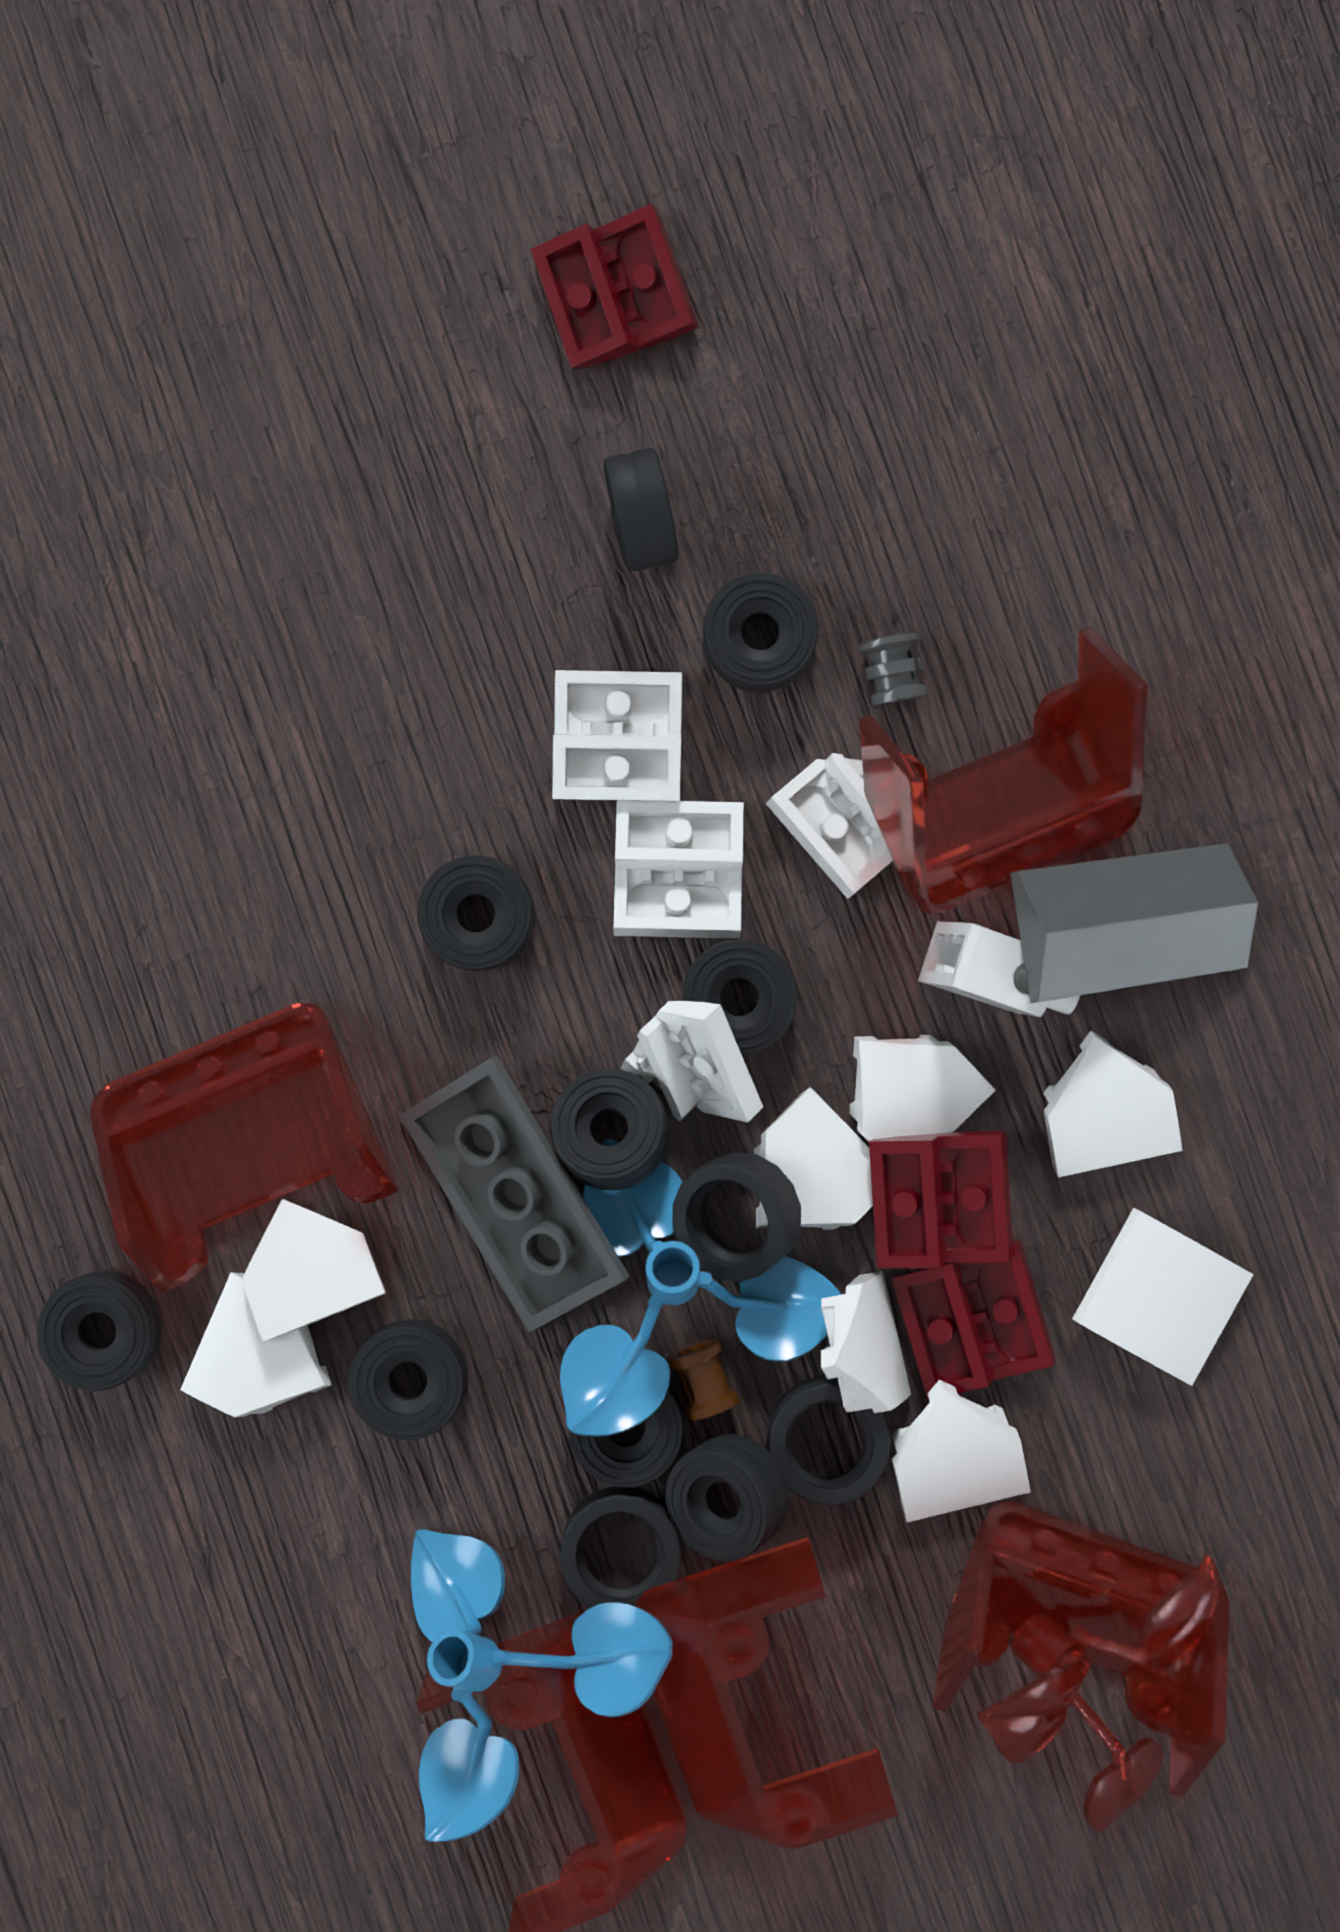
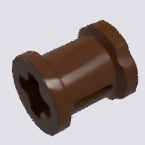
M710 1339L692 1344L670 1354L665 1359L669 1368L676 1370L688 1403L685 1407L688 1421L705 1419L722 1413L740 1402L736 1390L730 1389L718 1357L722 1350L719 1339Z

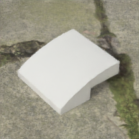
M555 670L552 799L680 801L682 672Z
M617 800L614 936L740 939L744 802Z
M1133 1208L1072 1319L1192 1386L1254 1274Z

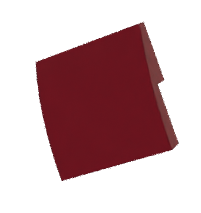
M653 204L642 207L596 229L586 223L530 249L570 366L574 370L620 358L699 328L659 210Z
M1006 1131L923 1134L872 1139L869 1141L877 1268L940 1269L945 1263H1009L1013 1259Z
M1021 1239L1013 1240L1014 1257L1009 1263H945L940 1269L916 1268L891 1278L928 1401L930 1400L927 1393L938 1380L954 1386L957 1393L960 1394L989 1387L992 1380L1055 1365L1056 1356Z

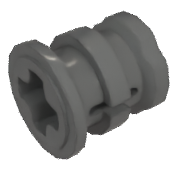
M911 632L869 640L858 645L859 652L868 654L870 657L871 666L865 668L867 680H874L876 693L871 696L872 706L928 695L926 685L919 684L917 672L923 670L921 657L915 658L913 652V645L921 640L920 633Z

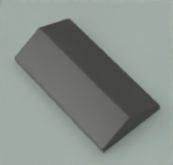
M1228 843L1010 873L1030 1003L1248 967L1258 901Z
M497 1055L398 1115L528 1332L539 1328L630 1277Z

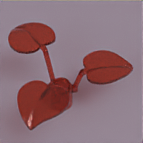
M1204 1553V1558L1199 1567L1176 1584L1153 1607L1144 1620L1139 1635L1140 1648L1132 1649L1090 1635L1079 1625L1068 1633L1045 1613L1034 1614L1016 1632L1011 1644V1651L1039 1678L977 1713L980 1722L991 1735L999 1753L1010 1763L1018 1764L1035 1756L1056 1737L1065 1723L1067 1716L1066 1708L1073 1705L1109 1748L1113 1759L1112 1764L1104 1768L1093 1778L1085 1795V1820L1098 1833L1105 1831L1117 1819L1119 1814L1132 1807L1147 1792L1161 1769L1163 1749L1155 1739L1146 1737L1136 1742L1126 1752L1121 1743L1078 1693L1090 1667V1660L1085 1656V1647L1087 1646L1139 1665H1146L1154 1659L1155 1663L1161 1668H1168L1181 1660L1203 1638L1212 1623L1217 1609L1219 1577L1214 1560Z

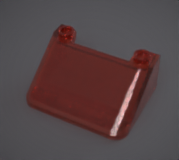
M311 1003L292 1004L116 1079L97 1093L91 1105L90 1116L118 1245L161 1293L186 1283L205 1267L208 1261V1252L202 1232L203 1229L334 1174L336 1183L342 1193L349 1200L357 1203L375 1202L398 1192L390 1164L330 1022L324 1012L318 1006Z

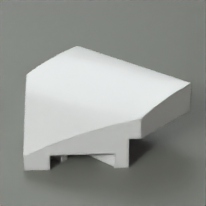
M832 753L826 760L816 759L766 802V805L847 899L900 855V846L907 841L908 829L904 828L906 784L910 782V762L890 760L888 763L847 759L843 757V754Z
M668 1001L657 1012L656 1016L639 1031L637 1035L639 1041L634 1051L625 1058L621 1066L623 1071L633 1073L639 1077L642 1076L643 1080L647 1083L652 1081L659 1087L666 1098L672 1115L679 1121L696 1106L704 1113L748 1123L763 1108L720 1004Z
M1091 1030L1079 1045L1082 1052L1057 1085H1049L1043 1093L1049 1102L1044 1109L1052 1167L1057 1176L1063 1177L1183 1151L1174 1094L1169 1084L1161 1080L1154 1069L1146 1064L1143 1066L1110 1045L1105 1038Z
M930 1034L920 1035L917 1039L878 1040L874 1036L854 1037L853 1056L857 1059L855 1101L850 1103L849 1114L858 1122L857 1131L868 1142L872 1139L953 1133L996 1091L954 1045L948 1041H938Z
M809 1087L761 1134V1144L754 1148V1154L777 1165L793 1183L801 1204V1227H821L823 1230H834L840 1226H851L873 1206L869 1147ZM759 1201L760 1206L756 1208V1228H768V1220L762 1203Z
M284 1199L281 1200L241 1280L262 1342L269 1341L386 1294L364 1233Z
M884 1271L862 1274L846 1286V1294L821 1298V1308L830 1347L821 1350V1368L827 1379L838 1378L843 1407L846 1412L872 1408L874 1413L891 1411L899 1406L911 1395Z
M231 1272L181 1387V1391L233 1417H245L249 1414L266 1413L273 1410V1407L303 1394L316 1392L331 1386L326 1366L319 1365L308 1325L262 1342L241 1283L244 1273Z
M938 1380L927 1393L930 1403L909 1427L898 1428L892 1435L897 1454L892 1458L906 1522L1030 1493L1021 1440L1017 1429L1009 1426L1003 1408L996 1405L985 1408L958 1395L954 1386Z

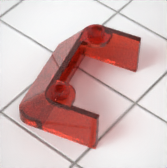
M1091 626L1079 631L1078 681L1055 689L1042 699L1034 716L1033 737L928 780L927 771L921 762L913 755L903 754L872 715L859 719L865 797L904 888L921 911L928 914H938L1011 884L1010 873L1051 867L1110 842L1127 832L1137 820L1142 806L1148 685Z
M1016 1502L998 1503L989 1510L979 1527L945 1623L932 1708L945 1712L974 1665L990 1666L1001 1659L1008 1648L1011 1634L1125 1675V1698L1134 1717L1146 1727L1172 1736L1169 1793L1182 1797L1225 1743L1229 1629L1228 1595L1222 1584L1205 1570Z
M808 1537L656 1586L644 1592L634 1604L635 1607L650 1613L658 1619L666 1628L673 1642L671 1660L655 1688L654 1694L696 1811L709 1822L791 1849L805 1847L899 1816L878 1748L762 1786L727 1684L729 1680L752 1673L765 1661L769 1652V1637L763 1617L826 1597Z
M585 1611L571 1614L496 1645L499 1650L507 1652L574 1656L576 1653L572 1644V1627L576 1619ZM504 1665L497 1680L489 1688L482 1691L493 1717L507 1728L527 1730L551 1721L597 1838V1841L576 1849L566 1858L561 1868L559 1880L514 1897L508 1932H561L610 1912L677 1854L686 1839V1813L644 1705L629 1714L619 1717L595 1714L581 1703L575 1692L574 1678L577 1668L556 1669ZM429 1671L426 1672L416 1700L420 1715L454 1702L451 1698L454 1687L437 1683Z

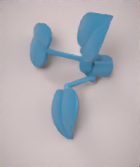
M606 1139L602 1145L613 1146L619 1142L613 1139ZM661 1162L655 1172L646 1180L627 1189L608 1191L596 1189L585 1184L583 1199L618 1257H625L634 1253L643 1244L650 1253L646 1262L648 1289L652 1296L648 1301L646 1314L634 1341L625 1330L618 1326L598 1325L584 1330L569 1344L563 1356L560 1369V1385L565 1405L567 1428L576 1435L609 1436L641 1424L660 1407L669 1388L670 1368L667 1361L660 1354L644 1349L651 1336L659 1311L664 1304L671 1306L681 1305L689 1301L695 1295L698 1288H704L727 1305L740 1308L736 1316L735 1328L738 1338L748 1350L765 1360L782 1362L797 1359L807 1354L828 1336L821 1308V1298L841 1295V1293L827 1278L815 1269L793 1258L783 1257L777 1264L760 1276L739 1282L740 1295H734L714 1281L710 1273L699 1272L698 1257L688 1245L678 1241L664 1243L656 1241L655 1239H664L675 1234L672 1227L673 1202L683 1182L678 1174L664 1162Z
M424 1529L417 1530L411 1560V1591L418 1625L423 1634L432 1642L427 1656L428 1670L437 1683L454 1687L451 1693L452 1700L461 1702L477 1722L476 1724L467 1719L447 1721L435 1729L426 1741L419 1766V1788L425 1814V1839L432 1842L452 1841L470 1836L482 1830L504 1811L515 1793L519 1776L518 1752L513 1743L508 1739L490 1736L492 1720L472 1696L473 1692H480L489 1688L499 1677L504 1665L556 1669L577 1668L574 1678L575 1692L585 1707L595 1714L608 1717H619L629 1714L640 1708L650 1698L671 1660L673 1642L661 1622L650 1613L635 1606L619 1602L598 1604L586 1610L574 1622L571 1632L572 1644L576 1653L574 1656L516 1653L499 1650L491 1639L479 1636L482 1633V1626L479 1620L495 1613L504 1595L505 1572L497 1552L486 1542L474 1537L444 1534Z

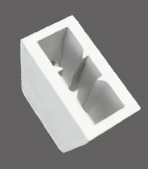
M937 921L918 979L919 982L1007 1011L1042 1017L1046 1008L1069 1015L1075 1009L1080 998L1079 995L1030 1003L1021 940L973 923Z

